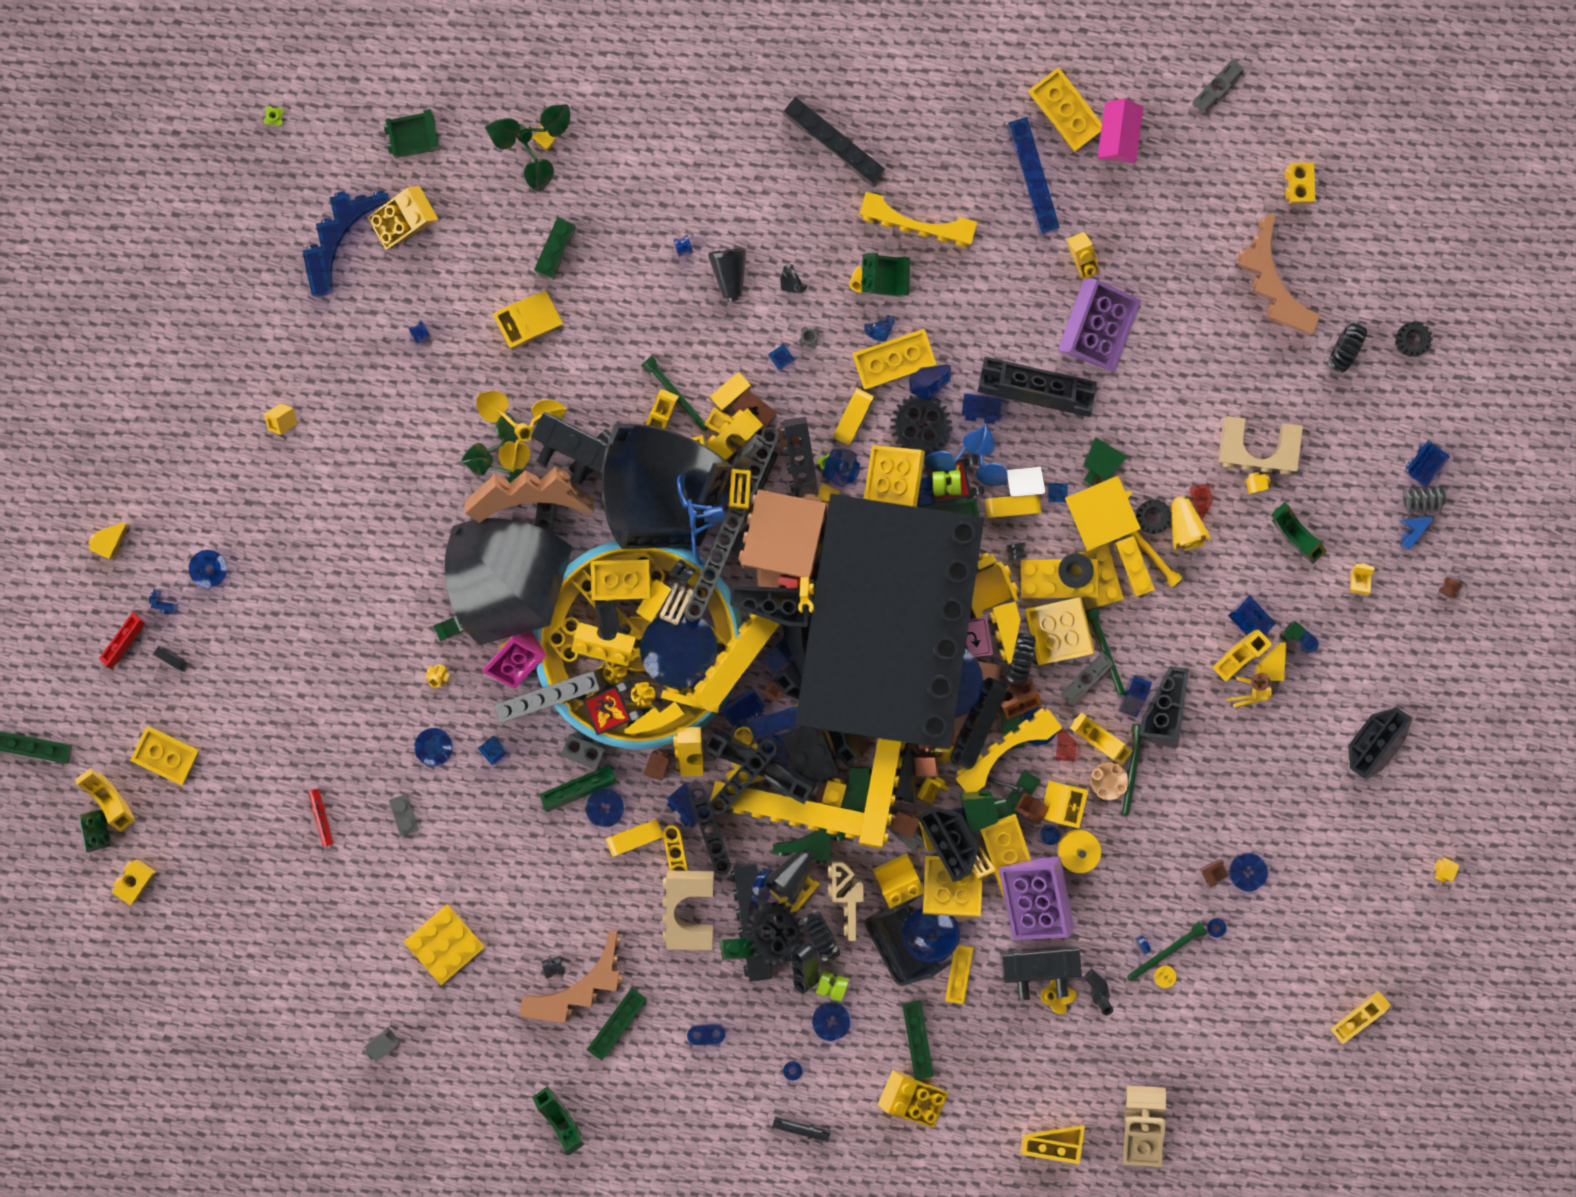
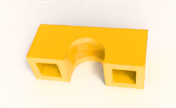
M748 408L744 412L739 410L732 417L734 421L730 425L726 422L719 429L721 433L717 437L712 435L705 442L707 444L706 447L719 454L725 460L736 451L730 443L731 434H738L747 441L763 426Z
M1131 536L1113 543L1118 557L1126 570L1127 580L1134 597L1155 590L1135 537Z
M579 623L571 652L628 667L636 637L617 633L613 640L606 641L598 637V627Z
M677 727V735H674L676 769H680V777L704 776L701 727Z

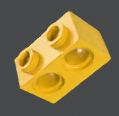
M1314 162L1289 164L1288 169H1285L1284 173L1285 180H1288V188L1285 189L1286 200L1289 199V204H1312L1315 202ZM1295 170H1301L1303 178H1297ZM1296 189H1301L1304 192L1303 198H1299L1296 195Z

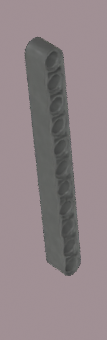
M773 428L764 429L760 435L763 437V446L757 452H763L766 458H758L756 452L745 469L749 471V469L753 468L758 471V476L751 475L749 506L778 440V433ZM764 435L772 436L773 441L767 442L764 439ZM743 474L742 486H745L746 475ZM737 489L734 494V503L737 501ZM743 490L741 492V504H744L745 493ZM728 508L725 521L721 524L686 605L684 614L689 621H697L704 613L747 510L738 511L736 508ZM733 520L736 523V527L730 528L727 525V521ZM725 537L728 539L729 544L724 546L720 543L719 539ZM712 555H719L721 562L715 563L712 560ZM705 572H711L714 580H707L704 576ZM697 590H704L706 597L700 598L697 595ZM696 607L699 614L693 616L690 614L689 608Z

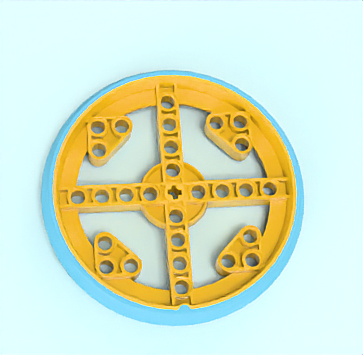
M616 541L597 546L572 561L566 568L550 626L534 630V636L546 653L543 660L536 666L542 687L545 688L568 680L569 677L563 660L572 662L579 657V653H575L572 659L567 658L565 651L567 648H572L580 621L574 617L565 618L571 604L580 592L595 607L596 600H592V590L587 592L583 589V583L588 580L591 581V561L639 560L641 557H647L650 563V585H653L654 581L651 578L653 572L659 571L662 574L660 582L663 583L666 578L663 570L670 572L681 559L687 567H692L695 570V573L687 582L691 585L688 590L695 587L704 565L698 564L694 559L693 553L682 547L621 549ZM705 572L704 576L707 580H714L711 572ZM720 576L707 603L715 629L712 626H704L699 630L697 665L702 670H708L711 666H715L718 662L716 659L719 656L715 651V646L718 643H722L727 650L729 647L727 646L728 642L739 634L738 629L742 625L739 609L730 606L731 591ZM701 589L702 595L700 598H705L706 592ZM683 593L681 600H684L687 594ZM675 600L670 604L666 613H670ZM616 605L620 626L629 624L631 632L628 636L643 640L642 649L640 647L635 648L634 646L628 667L626 666L627 670L632 672H646L650 670L667 690L668 687L672 688V684L677 681L682 684V690L679 694L686 695L687 692L694 694L692 689L664 659L668 646L665 632L674 624L664 623L663 619L660 618L661 613L655 617L653 622H650L641 615L627 617ZM676 608L673 619H676L678 615V608ZM571 620L577 624V628L573 632L567 629V623ZM652 625L656 626L659 631L654 637L648 633V628ZM705 629H710L713 632V637L710 640H706L702 636V632ZM556 633L562 636L560 644L553 642L552 638ZM648 653L656 654L657 660L655 663L651 664L647 661ZM703 656L710 657V666H702L700 661ZM605 661V662H604L600 667H598L597 669L605 668L606 662H608V661ZM662 667L669 669L670 674L667 678H662L659 675V670ZM737 682L721 702L718 713L729 700ZM599 690L586 694V698L595 695ZM576 697L553 705L567 722L586 736L601 743L625 749H653L673 744L674 735H677V727H701L702 729L718 714L679 703L683 707L682 710L685 714L665 726L651 731L626 734L624 730L629 727L628 722L597 736L582 700ZM625 702L629 713L640 708L644 710L646 707L652 709L655 707L653 704L637 706L635 702Z

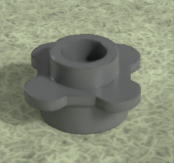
M803 327L799 343L816 347L818 344L817 336L820 334L819 330Z

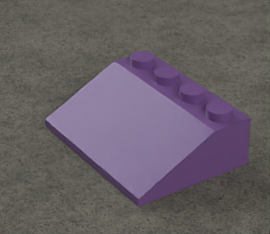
M1084 278L1058 351L1115 372L1141 300L1097 279Z
M1039 858L1000 867L999 871L1013 940L1068 938L1074 930V924L1061 858Z

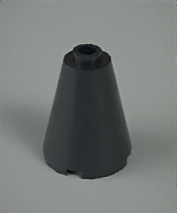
M734 248L725 251L709 252L708 258L723 298H727L728 302L739 300L743 292L746 249Z
M906 748L900 751L899 757H903L901 769L897 768L896 776H899L898 787L893 788L892 795H896V800L904 799V802L915 803L916 770L914 757L917 755H914L913 750Z
M800 850L769 874L763 881L767 882V887L780 898L787 897L786 902L794 905L815 863L813 860L814 856L807 850L804 852Z

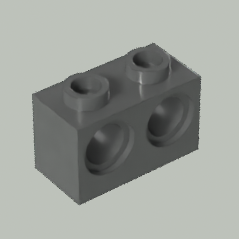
M575 732L574 735L569 734L560 756L597 770L606 748L602 747L603 743L594 739L590 742L585 740V735ZM572 741H577L580 744L579 751L574 752L571 750L570 744ZM594 748L597 750L598 757L596 759H591L588 756L589 749Z
M387 1027L364 1047L366 1049L365 1053L371 1060L374 1059L377 1062L395 1048L400 1040Z

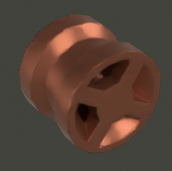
M1445 577L1444 585L1438 591L1452 599H1456L1458 597L1457 592L1462 589L1463 585L1451 578Z
M770 682L765 689L767 698L772 701H777L783 697L784 693L774 682Z

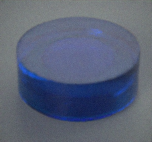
M1143 935L1135 938L1137 945L1144 955L1151 952V947Z

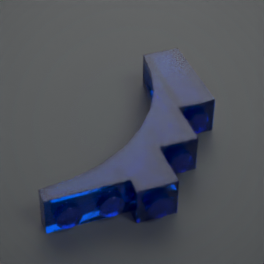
M345 191L337 192L333 197H330L334 220L326 218L320 220L321 223L316 224L320 247L318 245L307 246V250H302L313 297L334 294L332 284L333 262L344 235L362 216L390 201L391 196L388 192L377 191L373 193V196L369 197L359 195L355 197V200H352V196L349 193L346 194Z

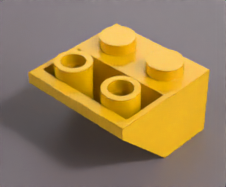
M1048 780L1043 803L1049 806V809L1043 819L1079 828L1088 790Z

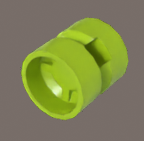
M960 470L949 471L948 474H945L944 471L933 472L934 496H945L946 493H949L950 496L961 495ZM946 481L952 482V485L946 486Z
M823 970L815 994L824 997L830 995L832 1000L841 1002L849 978L840 975L834 977L833 973Z

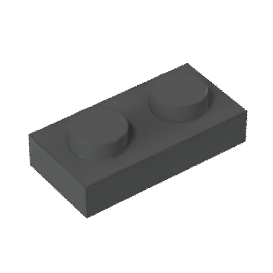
M408 794L389 799L400 836L418 831L419 827Z

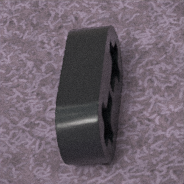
M160 645L157 646L153 653L159 659L183 672L186 671L190 664Z

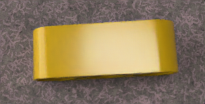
M856 388L832 438L850 446L874 397L873 395Z
M1040 494L985 499L986 518L1042 513Z
M656 818L650 822L635 826L630 830L627 829L617 833V835L612 837L609 836L605 840L613 857L662 838L663 833Z
M668 825L663 832L670 871H674L678 866L688 871L681 830L677 825ZM675 829L677 837L674 839L669 838L667 831ZM672 848H679L681 855L673 857L670 851Z

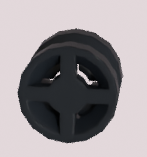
M1025 542L1006 545L1010 553L1008 560L1027 558V553L1024 550Z

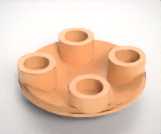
M1105 762L1099 764L1092 771L1090 786L1097 797L1103 800H1115L1126 792L1128 776L1119 764Z

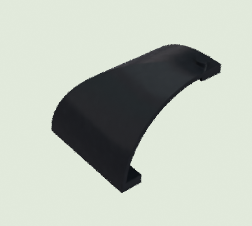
M614 424L604 454L601 484L606 519L621 549L692 547L690 516L688 514V507L684 509L682 507L677 488V478L680 475H686L683 487L687 503L691 499L692 504L717 507L732 466L710 448L679 433L649 425ZM693 508L697 512L696 515L704 514L703 511H706L705 509ZM704 518L695 519L696 529L709 523L705 522ZM708 528L697 533L696 547H701Z
M486 518L480 523L476 520H471L454 525L451 529L445 553V581L455 614L472 639L479 645L550 626L572 546L547 530L510 519Z

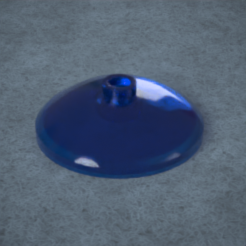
M920 908L913 912L904 924L902 932L903 943L909 954L915 959L924 963L941 962L950 957L958 947L960 941L959 925L954 916L923 914V908ZM931 935L936 936L934 941L929 940Z

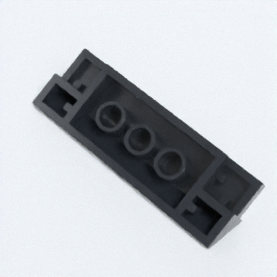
M984 357L978 383V392L1090 417L1097 382Z

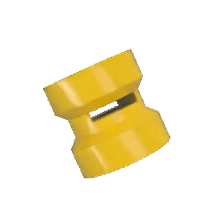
M745 726L738 728L734 734V738L747 745L751 744L754 736L752 730Z

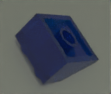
M754 687L725 704L720 710L732 727L737 725L740 728L748 723L747 718L753 715L755 718L764 712L763 708L766 706Z

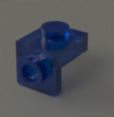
M153 589L149 596L151 608L160 609V613L170 615L172 611H178L179 604L160 601L161 590Z

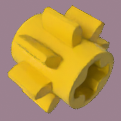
M606 662L607 667L603 668L604 678L610 681V684L623 682V677L627 675L626 666Z
M441 664L435 665L434 668L429 666L425 676L428 679V684L434 688H439L441 685L446 686L450 677L448 669Z
M649 682L635 684V688L631 691V698L634 702H637V706L651 705V701L655 698V690L653 687H649Z

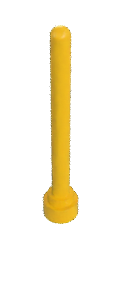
M1138 531L1130 533L1131 536L1135 537L1140 547L1167 576V583L1171 588L1183 579L1178 572H1172Z

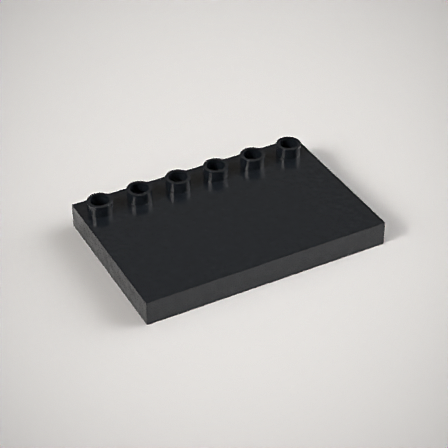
M830 494L813 600L814 612L811 613L794 726L950 749L984 518Z

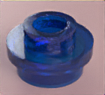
M1214 918L1209 921L1207 931L1211 936L1218 938L1226 933L1227 926L1222 919ZM1214 925H1220L1219 931H1214Z
M790 1061L785 1064L783 1074L788 1080H797L802 1075V1067L798 1062ZM791 1067L796 1068L795 1074L789 1072Z

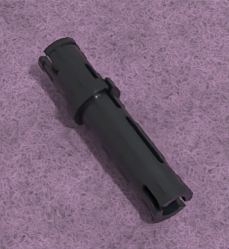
M775 1116L772 1126L773 1129L806 1136L809 1140L813 1138L827 1143L831 1130L814 1127V1124L806 1125Z

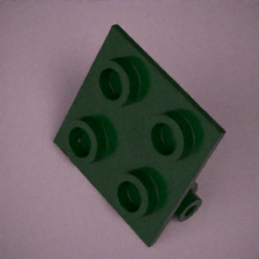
M103 810L79 814L85 853L110 847V835L106 825L107 819Z

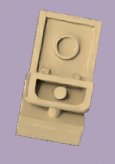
M832 860V864H828V878H832V883H828V897H832V902H845L843 903L844 916H847V922H844V936H848V941H856V902H864L863 881L854 877V870L844 860Z
M1127 1086L1123 1165L1162 1166L1163 1140L1165 1135V1119L1163 1117L1166 1110L1165 1088Z

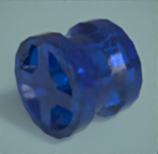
M688 235L681 239H673L679 257H682L685 253H693Z
M422 320L416 326L408 328L417 344H420L424 338L431 337Z
M1046 825L1040 831V838L1045 844L1054 845L1060 839V832L1055 826Z

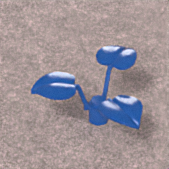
M986 425L965 435L963 439L964 447L956 458L953 459V455L950 452L938 451L926 456L923 461L933 472L944 471L945 474H948L949 471L956 470L955 463L958 462L967 449L971 454L979 453L980 466L982 468L977 469L975 474L981 483L988 486H1001L1008 483V472L1004 466L994 462L984 465L983 455H989L995 449L994 438Z
M680 475L677 478V488L683 509L688 507L692 530L693 556L698 564L704 565L696 549L697 533L710 526H715L717 522L725 521L723 506L692 504L691 499L687 503L683 487L686 475ZM693 508L705 509L706 511H703L704 514L696 515L697 512ZM704 518L705 522H709L696 529L695 519Z

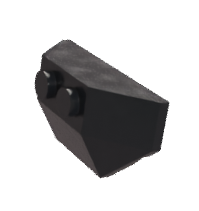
M1397 707L1372 714L1348 745L1350 769L1365 780L1382 771L1406 740L1413 718Z
M933 807L918 814L917 817L953 883L971 875L979 844L962 813Z

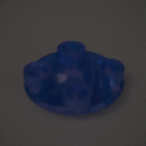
M428 728L422 731L414 743L416 757L422 763L429 766H438L445 763L453 750L450 736L439 728Z

